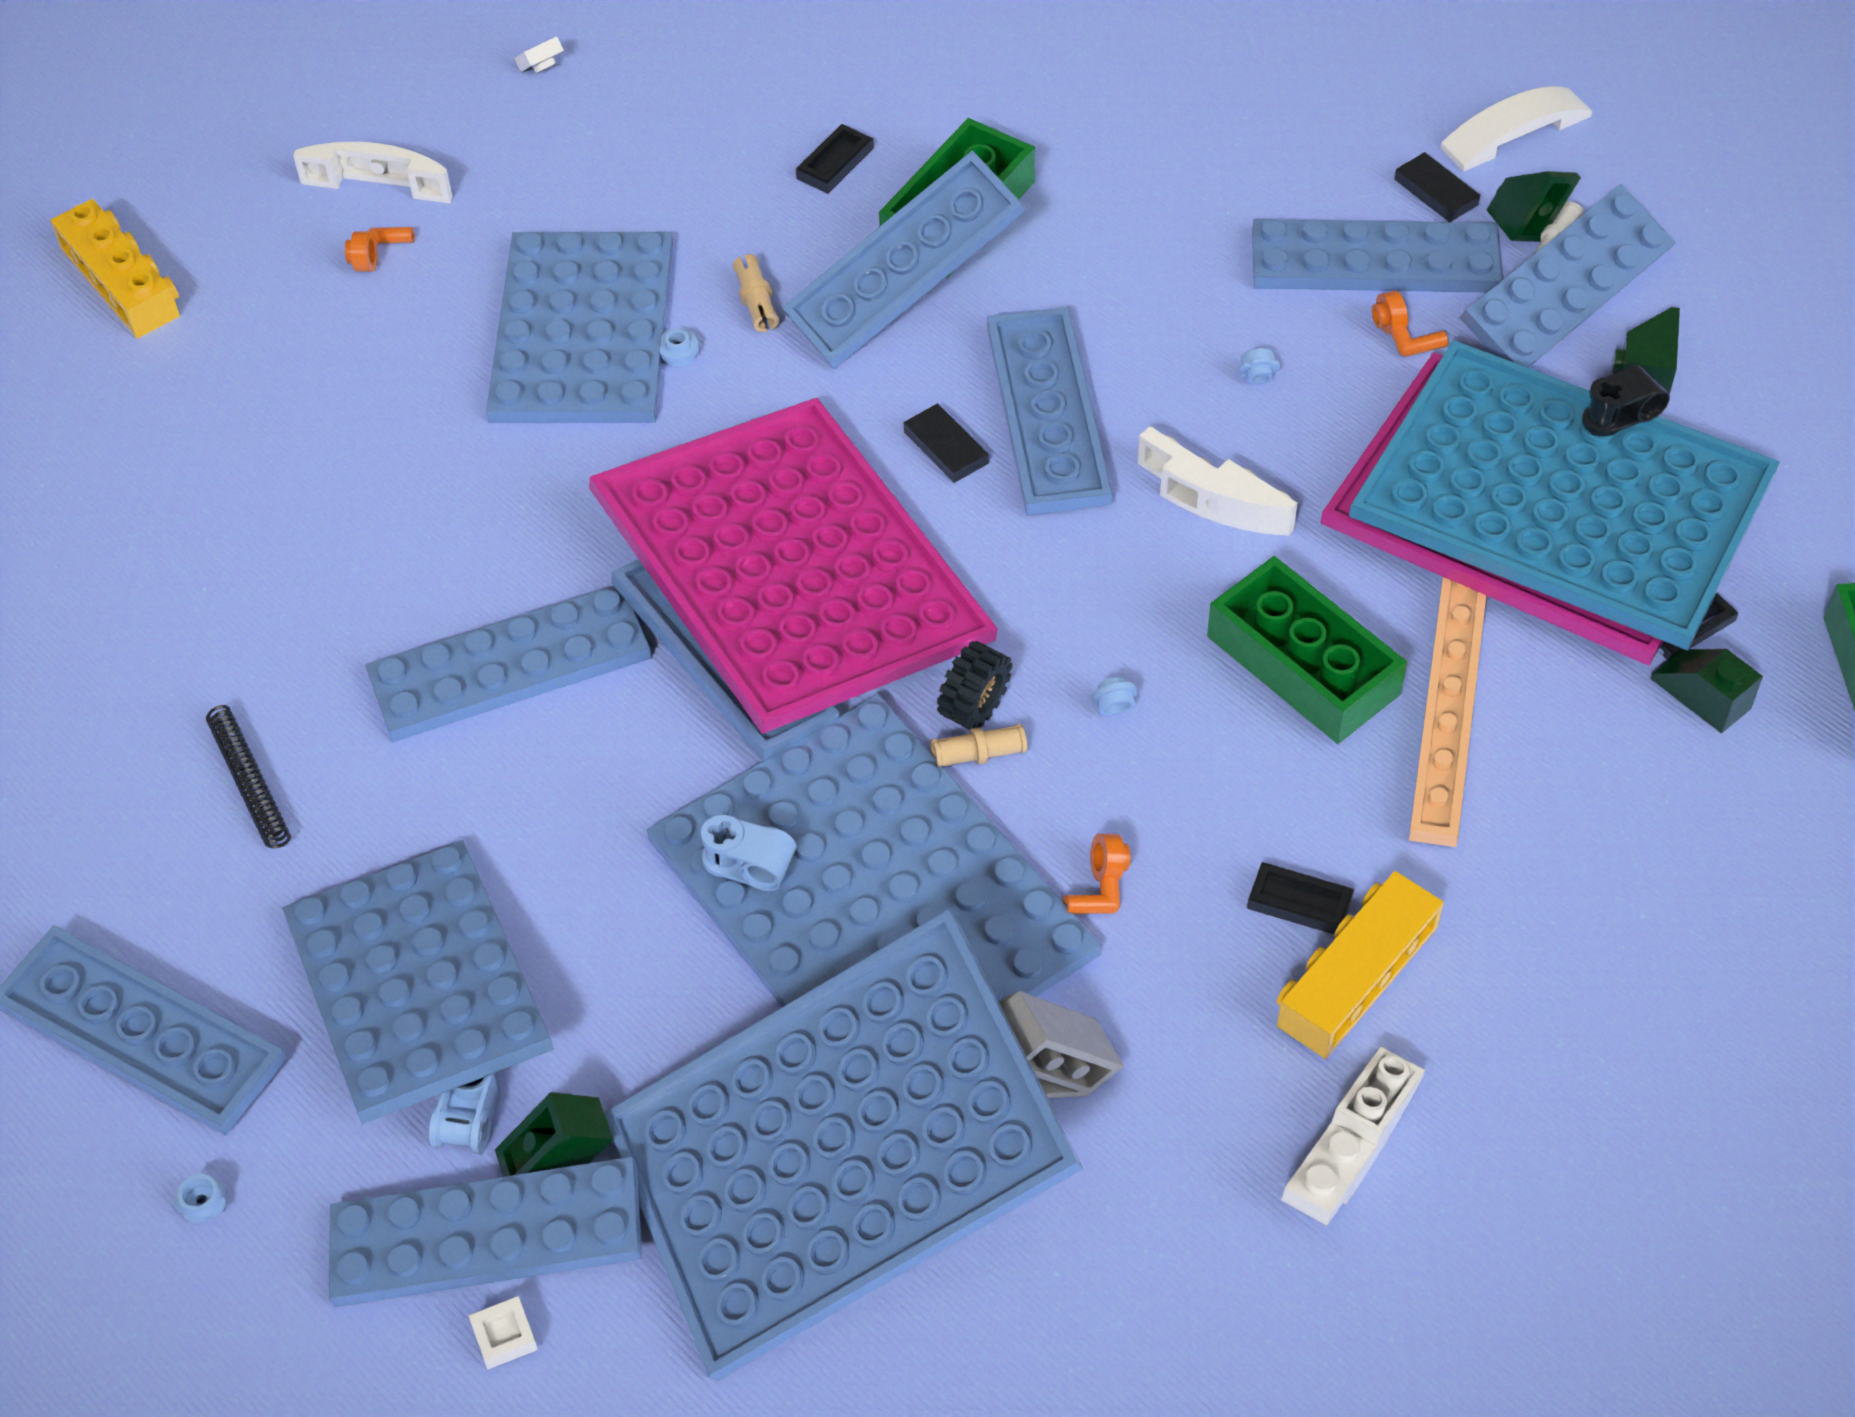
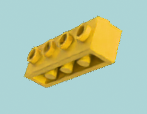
M92 198L50 219L60 249L137 339L180 317L175 300L179 298L175 285L168 276L162 278L159 275L158 268L149 254L142 256L130 232L122 233L116 217L109 209L103 211Z
M1394 871L1383 885L1376 882L1364 897L1362 902L1363 908L1356 916L1348 914L1341 921L1334 934L1335 940L1329 947L1325 949L1321 946L1313 953L1306 965V973L1298 982L1293 979L1290 980L1282 989L1276 1002L1280 1006L1277 1027L1324 1059H1327L1438 928L1444 901L1397 871Z

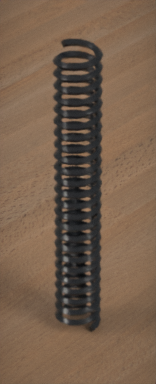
M218 705L212 708L206 715V722L228 765V769L243 797L253 822L256 824L264 845L268 848L285 846L292 836L286 827V823L283 822L284 819L278 811V806H276V802L273 800L270 790H268L263 775L260 774L261 771L255 763L253 754L250 753L251 750L248 748L242 732H240L241 729L238 727L230 707ZM221 708H225V709H226V710H221V711L216 712V713L210 718L211 714H212L214 711H216V710H218V709H221ZM284 831V834L281 837L276 839H268L270 837L278 836ZM287 836V839H286L284 842L280 843V844H277V845H271V844H270V843L279 842V841L283 840V839Z

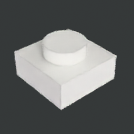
M554 37L523 52L514 59L521 72L533 67L535 73H538L556 64L553 57L564 50L558 37Z
M519 1296L468 1315L487 1370L538 1350Z

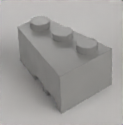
M1021 991L1011 994L999 1002L1047 1098L1088 1096L1124 1066L1097 1019Z

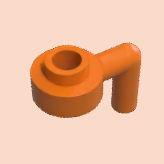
M378 227L370 228L367 231H354L351 240H346L345 258L347 263L352 264L356 272H374L377 266V245L386 243H414V228Z
M1397 290L1378 294L1376 304H1373L1371 308L1374 324L1377 328H1382L1387 335H1392L1401 356L1408 357L1448 346V338L1445 331L1411 338L1407 329V308L1402 295Z
M1097 833L1094 836L1090 850V864L1094 878L1100 881V895H1064L1063 903L1067 906V913L1113 914L1119 910V880L1122 877L1123 871L1129 869L1131 854L1128 844L1123 843L1118 833Z

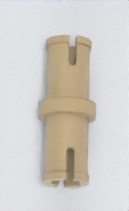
M752 254L744 255L748 264L747 269L744 268L741 257H738L733 263V269L741 286L739 291L741 302L748 307L753 327L756 331L767 332L764 318H767L770 328L773 330L777 327L779 318L771 301V286L768 281L764 280L756 256Z
M1021 723L1015 726L987 731L977 727L970 729L969 734L931 739L930 750L932 756L936 759L937 767L975 761L977 765L986 764L988 758L1026 753L1027 739Z

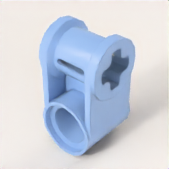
M717 815L706 820L700 833L702 844L705 846L702 852V863L708 873L717 877L745 883L762 891H775L780 887L796 849L794 839L786 832L777 828L763 827L742 821L729 815ZM726 828L730 830V839L726 837ZM716 854L719 855L720 864L716 863Z
M494 1073L483 1077L482 1082L474 1087H464L465 1085H462L440 1095L439 1101L433 1110L429 1126V1143L432 1147L440 1148L445 1143L470 1147L471 1151L476 1154H482L485 1151L491 1133L493 1115L500 1095V1087Z

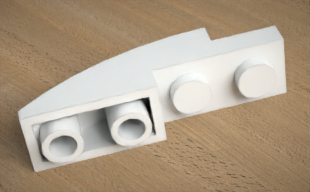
M1151 426L1139 435L1138 465L1161 479L1160 496L1200 517L1241 530L1289 536L1294 531L1298 502L1291 499L1284 491L1277 490L1258 478L1251 470L1242 468L1230 459L1217 469L1207 459L1198 457L1178 444L1171 436L1164 435Z
M1380 1046L1337 1106L1331 1124L1286 1185L1281 1201L1327 1226L1342 1203L1345 1205L1348 1203L1409 1104L1424 1076L1425 1070Z

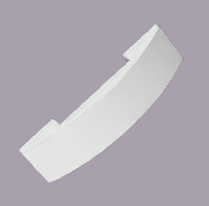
M1550 86L1528 90L1508 97L1466 121L1441 142L1440 149L1464 172L1496 158L1499 145L1551 123L1557 129L1562 130L1591 117L1592 110L1566 87Z
M333 142L295 150L293 154L300 183L303 185L338 189L343 178L407 186L411 188L413 199L450 204L453 199L447 169L429 157L405 148L371 142Z

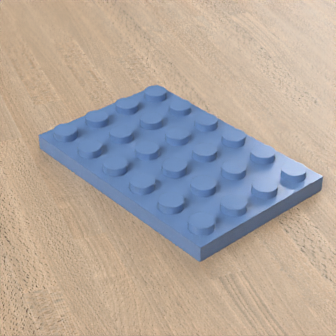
M512 232L486 407L488 423L656 422L662 358L660 357L661 335L665 333L673 253L672 232Z
M464 840L282 907L361 1124L554 1050L550 1035Z

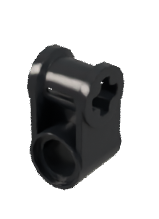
M1630 366L1624 371L1599 378L1592 383L1589 391L1592 400L1590 407L1585 409L1582 415V425L1590 433L1598 436L1614 435L1626 428L1657 418L1667 407L1670 395L1642 366Z

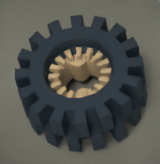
M972 641L968 647L965 646L961 650V657L956 656L953 660L954 666L952 670H947L944 676L947 678L946 682L940 686L939 691L942 694L937 698V704L939 705L937 711L940 715L969 730L983 727L985 719L989 721L993 716L992 710L994 708L997 709L1000 705V696L1006 693L1007 687H1005V684L1011 678L1009 673L1012 669L1011 658L978 641Z

